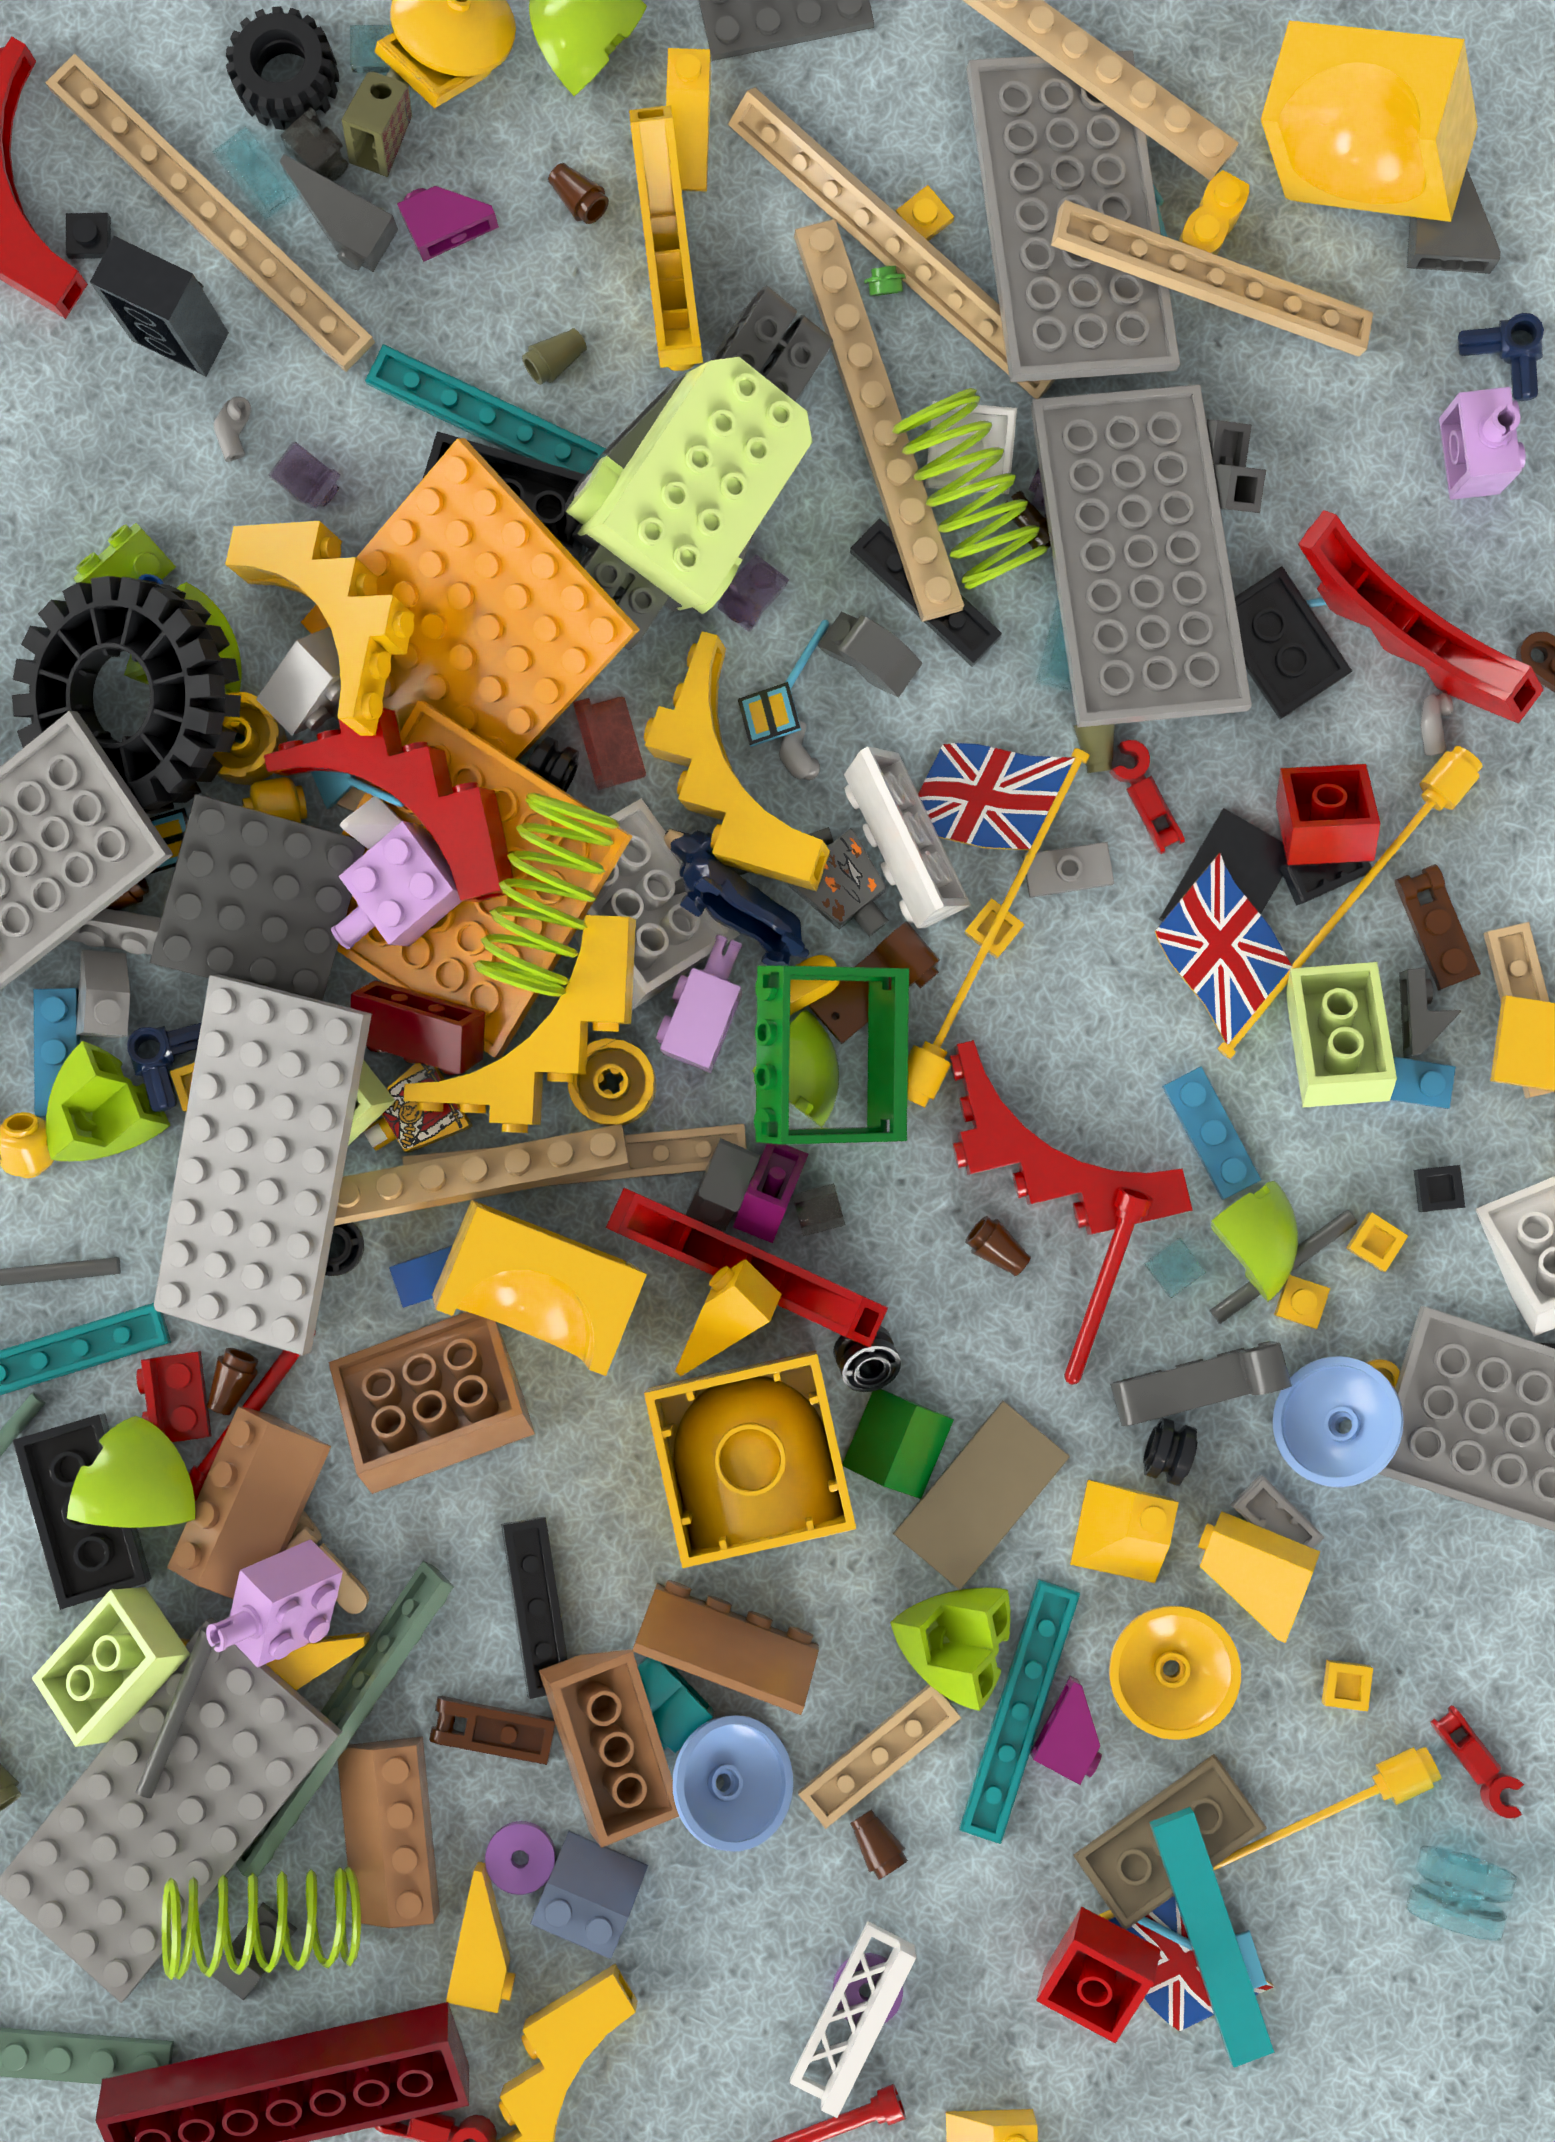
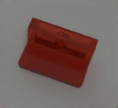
M621 696L591 704L589 698L573 702L597 789L602 790L644 778L646 771L625 698Z

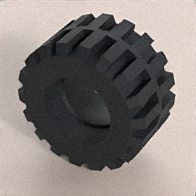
M281 6L272 7V13L265 14L263 9L255 12L256 19L250 21L246 17L240 22L243 30L241 32L234 30L230 37L233 46H227L226 57L229 62L226 64V68L232 85L246 111L252 117L256 115L259 123L268 126L270 119L275 129L285 130V122H290L293 130L302 128L300 120L308 118L310 124L318 121L316 115L318 109L326 114L331 108L327 96L335 99L338 92L335 82H339V72L326 34L321 26L317 28L315 20L309 15L302 19L300 11L290 8L288 14L283 12ZM295 54L305 59L299 73L288 81L275 83L261 78L265 65L278 55Z

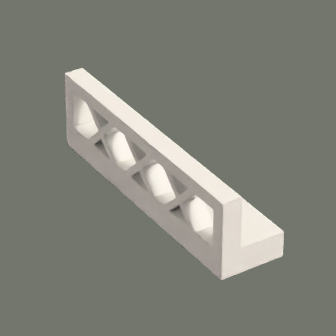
M867 1921L790 2077V2084L820 2098L821 2110L835 2118H838L916 1959L914 1944ZM871 1937L893 1947L886 1962L869 1967L864 1951ZM861 1960L864 1969L855 1972ZM881 1973L875 1984L872 1975ZM867 1977L871 1989L868 2000L849 2006L845 1994L848 1984ZM841 2000L844 2009L835 2011ZM862 2012L855 2024L853 2015ZM847 2017L852 2031L849 2039L830 2046L825 2032L828 2024ZM822 2039L824 2048L816 2051ZM842 2052L836 2063L833 2055ZM828 2057L832 2073L826 2086L803 2076L810 2062Z

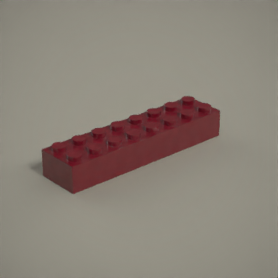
M444 2002L102 2079L95 2121L104 2142H310L469 2106V2063L449 2003Z

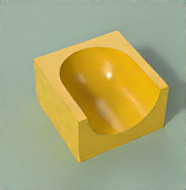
M1289 20L1261 116V122L1285 198L1296 202L1451 222L1478 128L1465 40Z
M471 1200L432 1297L435 1310L453 1316L456 1309L509 1326L579 1357L589 1370L606 1376L647 1274L626 1260Z
M816 1350L649 1387L644 1392L682 1568L856 1529Z

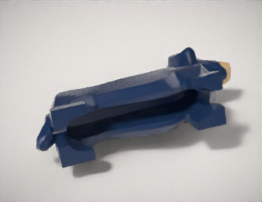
M670 828L666 831L664 835L665 844L683 862L679 874L680 877H683L687 894L680 903L681 907L697 917L706 909L708 914L721 925L757 940L766 951L762 956L761 962L767 966H789L790 956L803 959L810 954L802 942L799 918L788 909L776 903L760 891L759 888L753 886L718 861L712 854V833L697 830L689 834Z

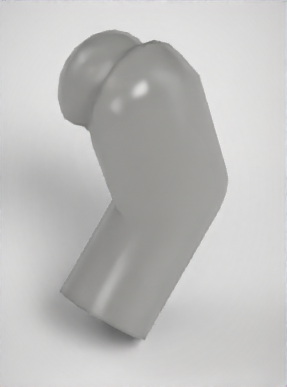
M239 396L228 400L214 421V430L226 462L245 456L239 435L249 420L251 405L248 400Z
M1433 693L1423 701L1420 726L1425 755H1438L1446 752L1441 716H1448L1453 711L1452 699L1447 693H1442L1438 696Z
M799 721L800 731L782 737L779 757L793 777L799 780L806 779L810 781L818 776L820 764L817 759L811 758L802 746L807 724Z

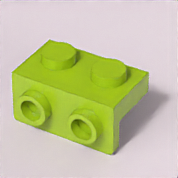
M137 523L133 524L130 528L125 524L108 538L107 541L111 545L101 554L97 555L93 552L77 565L76 570L79 573L73 579L76 583L91 584V578L114 576L139 579L141 575L151 574L162 580L176 566Z

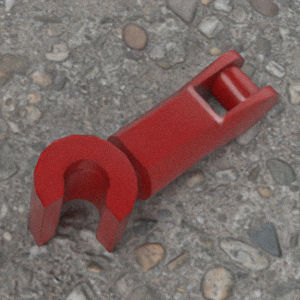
M1137 740L1121 742L1118 745L1120 752L1125 755H1131L1135 760V766L1132 769H1128L1125 766L1119 765L1109 773L1120 782L1130 783L1131 786L1126 790L1159 854H1163L1166 852L1165 847L1175 842L1182 844L1185 842V838L1153 777L1146 778L1144 775L1150 764L1148 749ZM1164 815L1169 827L1157 833L1152 821Z
M1451 1705L1447 1708L1449 1713L1442 1719L1430 1721L1432 1727L1477 1785L1482 1784L1480 1795L1484 1806L1491 1812L1507 1819L1523 1815L1516 1806L1507 1802H1501L1500 1794L1505 1788L1519 1790L1524 1784L1510 1775L1498 1773L1501 1770V1766L1478 1738L1462 1714ZM1461 1727L1467 1736L1458 1743H1455L1450 1734Z
M434 2113L410 2119L409 2126L394 2122L374 2127L381 2133L409 2138L419 2142H470L468 2139H473L476 2142H496L497 2137L495 2125L483 2115L469 2116L459 2126L455 2125L456 2118L441 2113Z

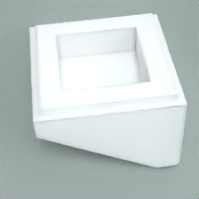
M374 796L340 823V826L369 850L403 820L382 799Z

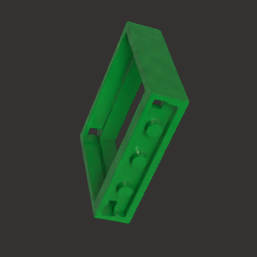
M757 966V981L755 984L757 995V1024L755 1026V1039L757 1041L756 1069L754 1072L756 1085L755 1142L769 1144H820L907 1141L909 968ZM889 977H891V990H889ZM790 980L869 981L867 1127L789 1128ZM887 1120H890V1131H887Z

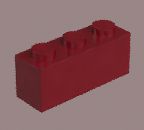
M374 980L351 993L350 1008L372 1014L366 1043L367 1049L370 1051L388 1052L403 1057L406 1062L424 1063L440 1068L441 1072L450 1075L462 1074L483 1060L484 1011L378 980Z

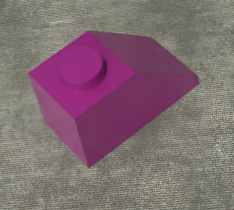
M433 186L429 189L419 188L413 190L405 196L403 201L397 203L404 223L423 262L499 227L491 205L438 186Z
M767 1143L745 1193L733 1228L773 1243L809 1154L786 1144Z
M1069 1676L1030 1754L1034 1761L1081 1785L1085 1775L1092 1777L1095 1773L1102 1754L1098 1752L1100 1743L1083 1687L1078 1679Z

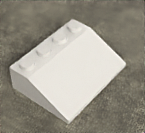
M866 747L860 750L844 773L849 784L844 787L845 793L854 809L860 808L867 822L863 825V831L871 846L874 848L878 846L885 860L881 863L882 871L891 886L897 885L903 900L899 901V906L909 924L915 923L916 928H927L971 906L899 753L873 747Z
M642 798L610 816L617 820L620 825L619 827L631 834L632 838L586 914L627 916L636 920L632 1010L677 981L681 975H685L692 968H695L709 958L716 941V935L727 937V944L730 943L731 939L734 940L740 935L737 931L715 921L706 909L697 917L680 906L683 897L687 893L674 895V882L683 878L679 874L683 862L665 844L664 835L666 832ZM577 929L574 938L581 946L583 930Z
M1555 1176L1476 1208V1213L1513 1301L1534 1337L1555 1328Z

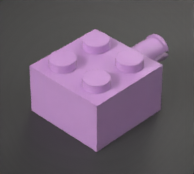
M1511 387L1460 392L1439 417L1450 500L1500 494L1524 468L1526 460L1525 448L1522 442H1518L1516 431L1521 418L1518 402L1516 400L1512 401Z
M400 822L339 875L341 881L357 901L358 907L341 922L331 928V932L335 939L346 949H351L357 941L374 927L377 928L389 945L410 946L462 902L459 898L450 866L438 844L422 824Z
M716 935V941L704 970L692 968L689 977L680 976L672 996L677 1007L673 1017L664 1016L656 1036L658 1043H661L660 1050L663 1055L709 1073L712 1072L742 997L741 987L728 980L742 944L731 939L726 954L722 956L728 940L727 937Z
M311 1539L241 1569L230 1617L220 1622L212 1623L206 1629L207 1640L210 1646H215L214 1650L221 1652L235 1644L258 1668L275 1659L280 1660L290 1652L308 1643L320 1641L328 1634L330 1629V1622L338 1597L343 1571Z

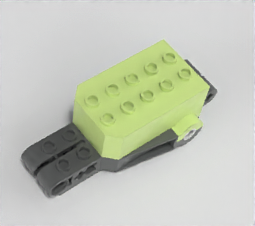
M767 285L743 309L710 361L675 378L594 461L564 506V512L579 522L572 537L588 548L579 563L640 629L624 646L627 650H631L641 640L663 605L672 612L692 607L698 613L704 614L716 604L735 577L738 567L746 555L755 530L812 444L808 413L795 401L827 354L833 339L804 315L798 317L791 324L797 309Z

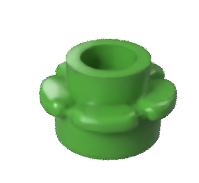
M886 266L871 269L872 277L864 280V284L869 285L870 296H879L903 292L902 279H905L906 276L905 274H897L896 266Z

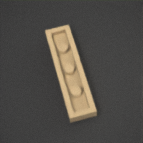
M1525 922L1483 933L1500 1001L1503 996L1507 995L1550 1002L1530 923ZM1523 1087L1525 1099L1555 1092Z
M928 1684L798 1791V1795L824 1828L827 1829L960 1720L961 1716L944 1695Z

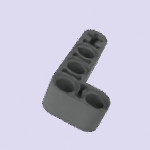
M1274 1341L1259 1343L1258 1347L1244 1350V1348L1217 1354L1216 1358L1204 1361L1203 1359L1183 1363L1176 1365L1175 1369L1163 1372L1157 1370L1110 1384L1121 1426L1151 1421L1248 1394H1268L1292 1386L1281 1344Z

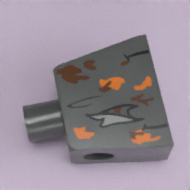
M850 828L828 846L830 853L817 891L789 883L788 885L839 930L854 918L870 937L889 921L874 903L876 899L885 893L886 886L857 835Z

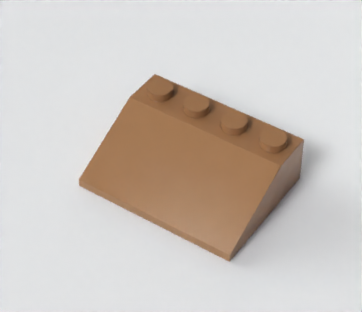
M464 1312L328 1362L356 1474L372 1494L535 1434L525 1398L498 1323L479 1315Z
M667 1580L665 1586L657 1583L633 1646V1652L802 1715L819 1652V1645L811 1642L813 1634L793 1626H789L787 1632L771 1626L773 1621L771 1618L754 1611H748L747 1617L730 1611L731 1603L715 1596L708 1595L706 1601L690 1596L691 1588L672 1580Z

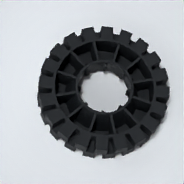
M104 576L91 578V584L78 582L62 591L65 601L51 599L38 613L47 628L30 626L21 643L22 646L35 654L34 660L16 659L13 680L29 684V693L12 695L14 717H29L32 724L17 731L22 747L24 748L68 711H76L80 714L146 814H157L174 809L173 803H187L194 798L195 793L199 794L202 792L197 782L213 781L223 767L213 754L214 752L230 753L237 733L223 726L224 716L240 717L241 704L240 695H228L225 693V684L236 682L240 679L236 660L222 658L218 654L230 645L220 626L206 625L205 623L211 614L198 601L185 599V592L170 585L127 577ZM126 651L132 655L133 661L140 663L145 671L150 688V704L147 716L139 730L133 736L122 737V742H118L111 737L110 732L102 728L97 719L93 704V690L102 666L111 657H120V652Z

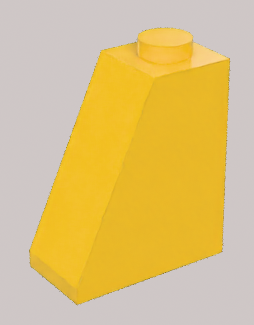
M1221 1511L1216 1525L1213 1526L1207 1523L1201 1536L1198 1548L1205 1550L1200 1567L1277 1640L1286 1643L1314 1572L1320 1551Z

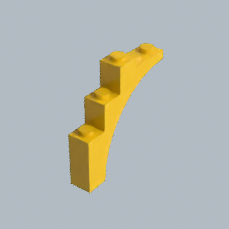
M671 105L629 110L660 368L669 367V369L674 371L688 370L694 364L703 363L672 108Z
M321 521L233 526L225 565L248 584L275 585L296 591L310 598L318 605L331 628L339 655L341 691L337 718L360 736L376 735L378 720L383 711L382 700L386 680L391 671V655L407 654L409 639L414 631V614L393 595L376 596L378 577L356 557L340 558L342 540Z
M701 631L698 643H693L688 652L687 667L689 669L684 683L680 682L676 687L673 697L675 709L672 710L658 706L655 717H651L648 720L644 730L645 746L656 758L689 767L688 771L684 770L681 773L677 785L678 799L688 811L723 820L722 824L716 825L711 837L712 854L718 861L724 865L817 891L830 850L823 840L793 829L765 811L745 791L734 774L722 742L718 718L719 678L726 648L718 635Z
M585 915L584 922L587 928L583 929L581 949L569 980L570 983L565 988L566 994L560 996L552 1012L531 1036L503 1058L470 1074L439 1082L404 1084V1101L417 1102V1111L443 1112V1103L460 1104L461 1113L486 1114V1105H490L489 1123H502V1132L528 1133V1124L541 1125L543 1073H547V1081L573 1082L574 1074H586L588 1022L593 1023V1031L619 1032V1024H631L636 920L627 916Z
M613 1964L526 2018L522 2029L524 2033L521 2036L522 2043L529 2056L533 2060L539 2058L541 2062L503 2085L499 2108L506 2122L510 2126L516 2124L517 2128L496 2142L555 2141L558 2115L566 2092L583 2062L608 2033L636 2013L638 2001L616 1964Z

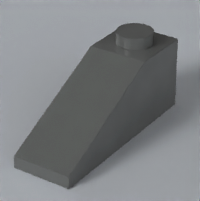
M283 154L280 164L287 178L335 250L339 253L337 255L338 259L354 270L359 271L361 266L374 272L398 231L393 215Z

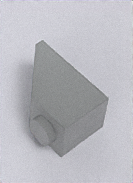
M81 950L76 1035L108 1038L128 1036L130 985L126 953Z

